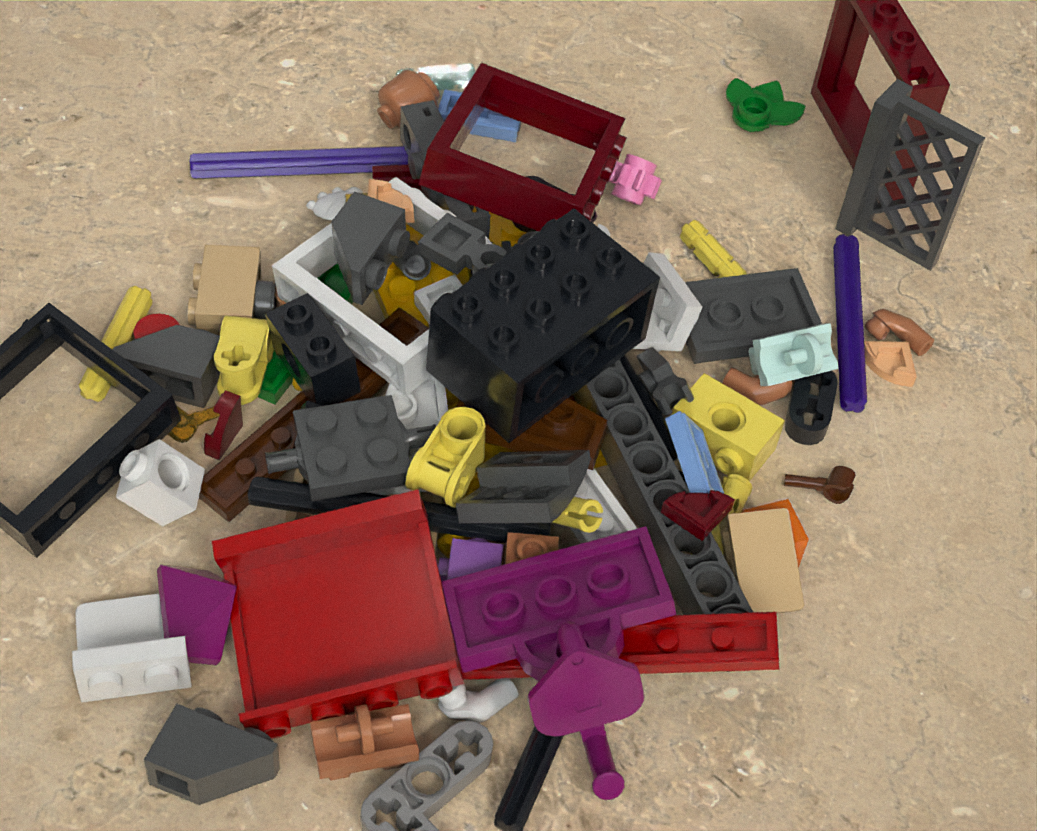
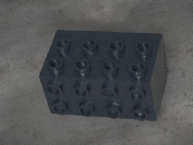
M574 208L558 220L552 219L548 221L538 234L523 244H515L495 264L489 268L479 269L473 274L469 282L453 293L443 294L435 301L430 309L426 370L468 408L478 411L483 416L485 423L510 443L646 339L660 276Z

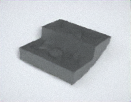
M590 451L499 452L477 467L480 487L456 503L459 523H552L567 508L581 486L591 460Z

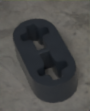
M833 371L795 379L785 420V431L793 441L802 445H814L824 439L831 421L838 385L837 377ZM811 383L819 385L818 396L810 394ZM805 412L813 414L812 425L804 424Z

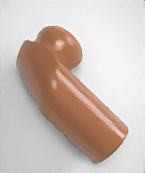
M879 309L873 312L874 316L865 324V329L878 341L884 340L891 331L902 342H909L910 349L918 356L924 355L934 344V339L911 318L886 309Z
M731 367L722 384L761 406L787 396L792 390L793 380L771 386H761L759 375L751 377Z

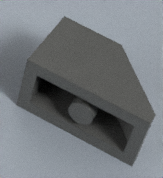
M174 325L113 347L112 349L170 392L175 401L205 408L219 379L220 371L215 366L214 353L217 349L220 335L212 334L207 330Z

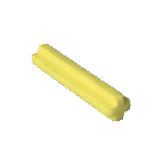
M132 286L127 290L101 342L113 349V347L134 340L133 330L137 322L147 315L152 305L151 292L148 289ZM89 367L79 383L81 396L96 402L105 398L111 386L110 383Z

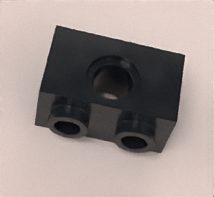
M309 293L265 313L274 351L310 402L323 406L338 404L361 392L354 354Z

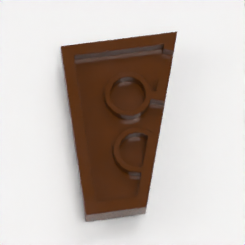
M567 398L510 443L485 423V443L519 452L589 450L591 460L588 469L593 470L607 432L608 420ZM460 400L456 404V407H467Z

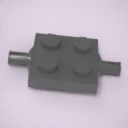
M392 395L293 411L294 427L297 435L295 448L269 453L265 452L268 474L298 468L300 474L307 481L311 501L404 486L410 466V449L424 446L436 425L432 424L430 426L406 429L404 424L398 419Z

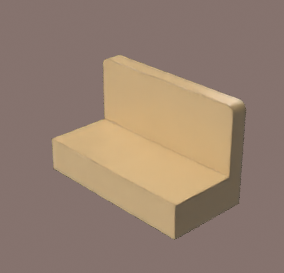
M779 508L728 514L719 524L724 558L753 612H777L779 614L802 610L804 608V599L788 509Z

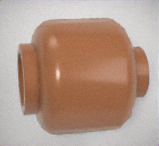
M404 70L378 91L381 106L377 109V112L387 127L390 129L396 126L400 128L401 106L434 100L438 108L437 100L440 98V93L434 82L424 72L416 73L411 70Z

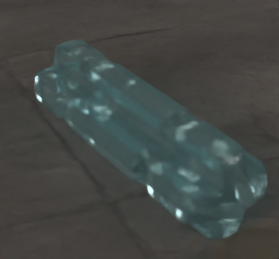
M471 63L456 64V68H452L451 64L419 67L418 72L422 71L427 74L438 90L453 89L454 85L457 84L458 88H465L474 75L475 68ZM413 68L399 69L396 72V76L404 70L413 71Z

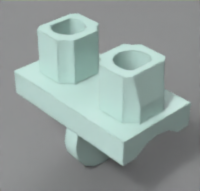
M831 323L819 324L752 340L753 347L749 348L748 353L752 373L759 375L760 385L771 386L839 369L837 359L831 347Z

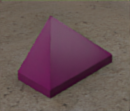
M160 564L157 569L164 639L185 636L189 663L218 665L222 659L237 586L208 570Z

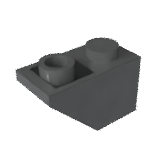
M354 191L331 223L335 258L353 302L363 305L373 289L378 290L382 286L387 270L395 258H401L406 252L410 233L406 230L405 209Z
M179 704L175 705L144 758L149 785L197 805H202L275 779L280 770L278 744L273 742L266 733L250 727L242 730L223 722L217 714L208 709L195 708L192 710Z

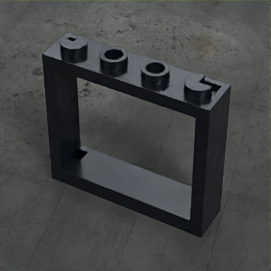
M51 303L46 304L29 320L26 319L22 326L0 345V399L61 346L135 402L136 405L18 515H15L0 502V528L36 558L121 479L119 469L123 460L130 452L139 450L158 439L162 440L182 421L173 395Z

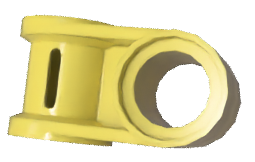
M228 315L224 317L221 325L220 339L214 353V363L217 370L220 371L217 382L219 396L225 390L241 396V405L250 403L259 396L267 365L271 361L274 351L266 319Z
M455 407L448 410L441 417L440 422L424 446L414 455L406 475V488L412 491L421 488L445 498V504L456 507V503L465 496L469 484L477 472V467L483 464L485 459V420L478 411L468 407Z

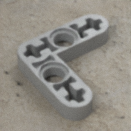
M468 720L456 723L419 753V761L405 764L368 795L361 808L362 831H397L386 821L376 825V811L381 810L386 815L393 810L396 811V826L400 831H410L412 828H414L412 831H439L428 819L480 776L490 765L493 740L488 729L479 722ZM459 742L466 746H470L474 742L478 744L477 756L470 752L461 755L455 760L453 773L449 763L458 755ZM421 772H433L440 776L443 786L434 794H422L415 790L412 785L414 777Z

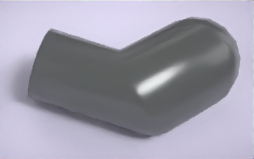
M409 240L404 255L401 258L396 257L393 261L402 273L412 280L425 278L431 269L430 260L419 255L418 245Z

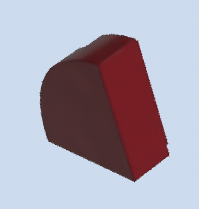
M226 390L220 395L213 409V412L220 414L216 427L211 435L205 433L204 437L205 455L217 460L222 458L243 426L241 396Z
M710 490L709 494H686V492L682 491L670 496L663 502L661 513L703 541L732 510L735 499L715 490Z

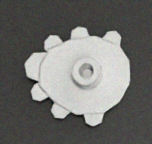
M336 187L330 194L320 192L317 195L318 200L316 202L309 201L306 206L316 216L332 221L354 191L361 194L364 193L357 187H351L345 191Z

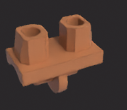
M366 704L358 705L354 708L355 714L310 722L319 779H342L350 777L351 773L383 768L384 770L403 767L405 763L419 761V749L413 732L408 704L372 711L368 710Z

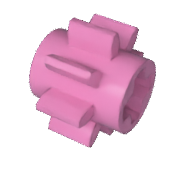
M627 154L623 164L616 162L609 180L610 183L615 184L611 194L639 206L642 205L645 196L655 199L662 182L659 177L654 176L657 165L640 157Z

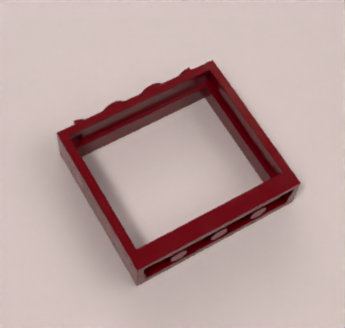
M836 0L812 85L811 95L853 170L871 115L868 105L855 85L869 34L896 79L913 87L910 98L941 113L950 87V83L898 0ZM916 80L918 85H913L911 81ZM908 115L906 121L914 137L927 134L922 123ZM930 143L919 146L924 156ZM906 149L895 152L903 169L915 167ZM918 176L908 178L913 189ZM895 181L885 183V187L892 200L904 198Z
M481 62L429 145L418 184L539 232L548 221L552 219L558 220L574 208L591 221L595 208L601 200L606 184H608L616 162L619 160L627 137L620 135L626 118ZM484 108L594 150L593 158L575 195H570L460 152V148Z

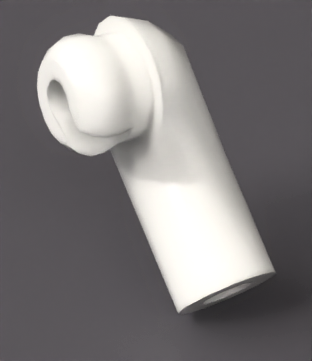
M509 678L497 679L480 692L466 690L463 684L452 687L451 693L439 697L438 707L448 718L481 723L515 700L519 694L516 686Z

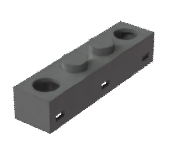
M434 100L401 106L400 139L408 154L409 170L414 180L420 179L427 149L444 123ZM421 186L422 193L427 199L443 210L451 211L458 219L485 232V236L489 239L490 214L488 211L475 207L477 212L473 213L474 206Z

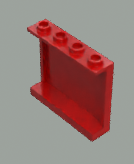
M418 489L212 541L214 560L222 570L224 579L237 586L230 620L245 712L239 713V720L245 728L258 729L266 733L271 739H276L288 735L292 731V727L308 724L312 721L345 716V714L355 712L354 708L358 705L366 704L368 710L372 711L398 706L399 700L419 695L423 699H435L451 693L452 687L464 684L427 512Z

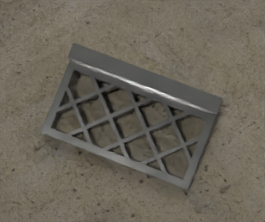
M897 79L874 102L835 229L846 236H851L858 229L931 271L938 262L985 137L910 98L913 87ZM908 115L920 121L927 134L914 137L906 121ZM952 138L967 146L966 154L953 158L945 139ZM932 143L940 161L928 164L919 146ZM906 149L915 167L903 169L895 152ZM945 170L953 184V188L941 190L933 173ZM920 176L928 193L916 195L908 178ZM895 181L904 198L892 200L885 187V183ZM934 202L941 219L930 221L922 204ZM909 207L917 224L906 226L897 209ZM885 212L893 228L887 229L874 222V215ZM922 233L930 247L929 252L917 246L911 235Z

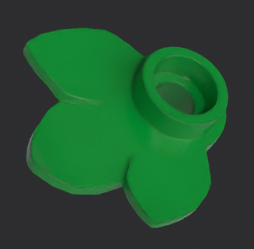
M734 78L726 88V99L734 108L732 113L734 122L749 132L763 131L771 125L788 126L794 124L801 119L806 106L802 103L784 101L779 81H772L752 88L744 81Z

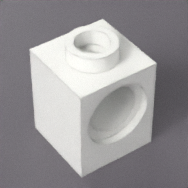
M158 439L139 450L130 452L125 457L119 469L121 479L116 498L159 525L164 526L196 510L205 469Z

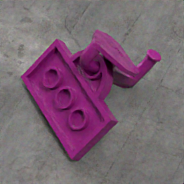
M647 527L637 528L442 581L463 673L517 658L524 672L538 681L527 696L536 729L548 736H563L580 731L594 779L592 782L594 794L603 800L617 798L625 788V781L622 775L617 772L604 724L622 720L633 715L644 702V691L637 666L619 659L624 647L623 629L676 615L674 599Z

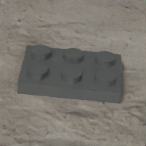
M798 268L685 282L703 307L686 341L694 364L748 357L749 348L753 347L752 340L822 324Z

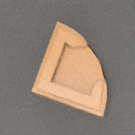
M369 179V197L405 209L406 223H415L413 203L408 195H403L401 192L393 189L391 183L387 181Z
M864 341L865 363L875 374L891 383L913 387L917 376L909 342Z

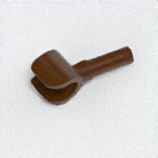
M846 466L834 467L828 478L785 474L784 486L821 491L830 502L841 504L850 497L854 489L852 483L856 474Z

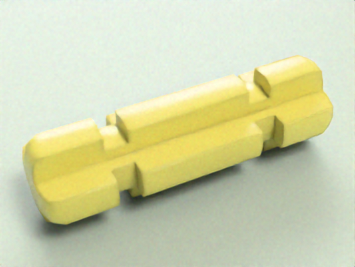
M693 220L681 228L680 239L690 249L695 248L692 252L714 276L719 274L718 278L747 274L737 261L731 262L733 257L712 234L706 235L709 231L700 221Z

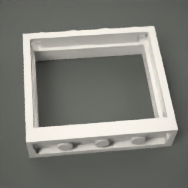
M397 177L389 181L393 189L411 198L415 223L407 224L422 235H425L446 213L455 216L451 211L443 210L427 199L419 189L411 188ZM330 223L272 265L278 297L285 303H288L309 293L354 356L407 396L432 376L426 370L429 329L406 346L317 279L337 264L334 255L332 223ZM485 236L486 244H492L490 240Z

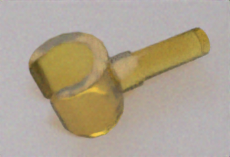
M177 406L182 421L168 435L175 441L181 443L188 442L196 433L198 426L218 418L220 414L213 412L214 406L190 415Z

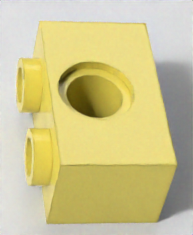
M703 373L690 388L694 400L689 403L686 399L681 398L674 406L672 415L681 411L703 430L714 465L718 470L726 475L737 474L743 476L750 482L776 450L785 420Z

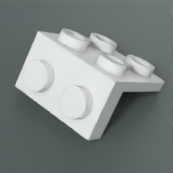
M648 252L643 264L660 276L646 339L633 349L647 350L653 347L657 352L661 350L681 352L703 307L666 256L662 253Z
M159 594L89 602L77 607L75 611L77 650L72 651V661L81 703L192 687L185 636L164 639Z

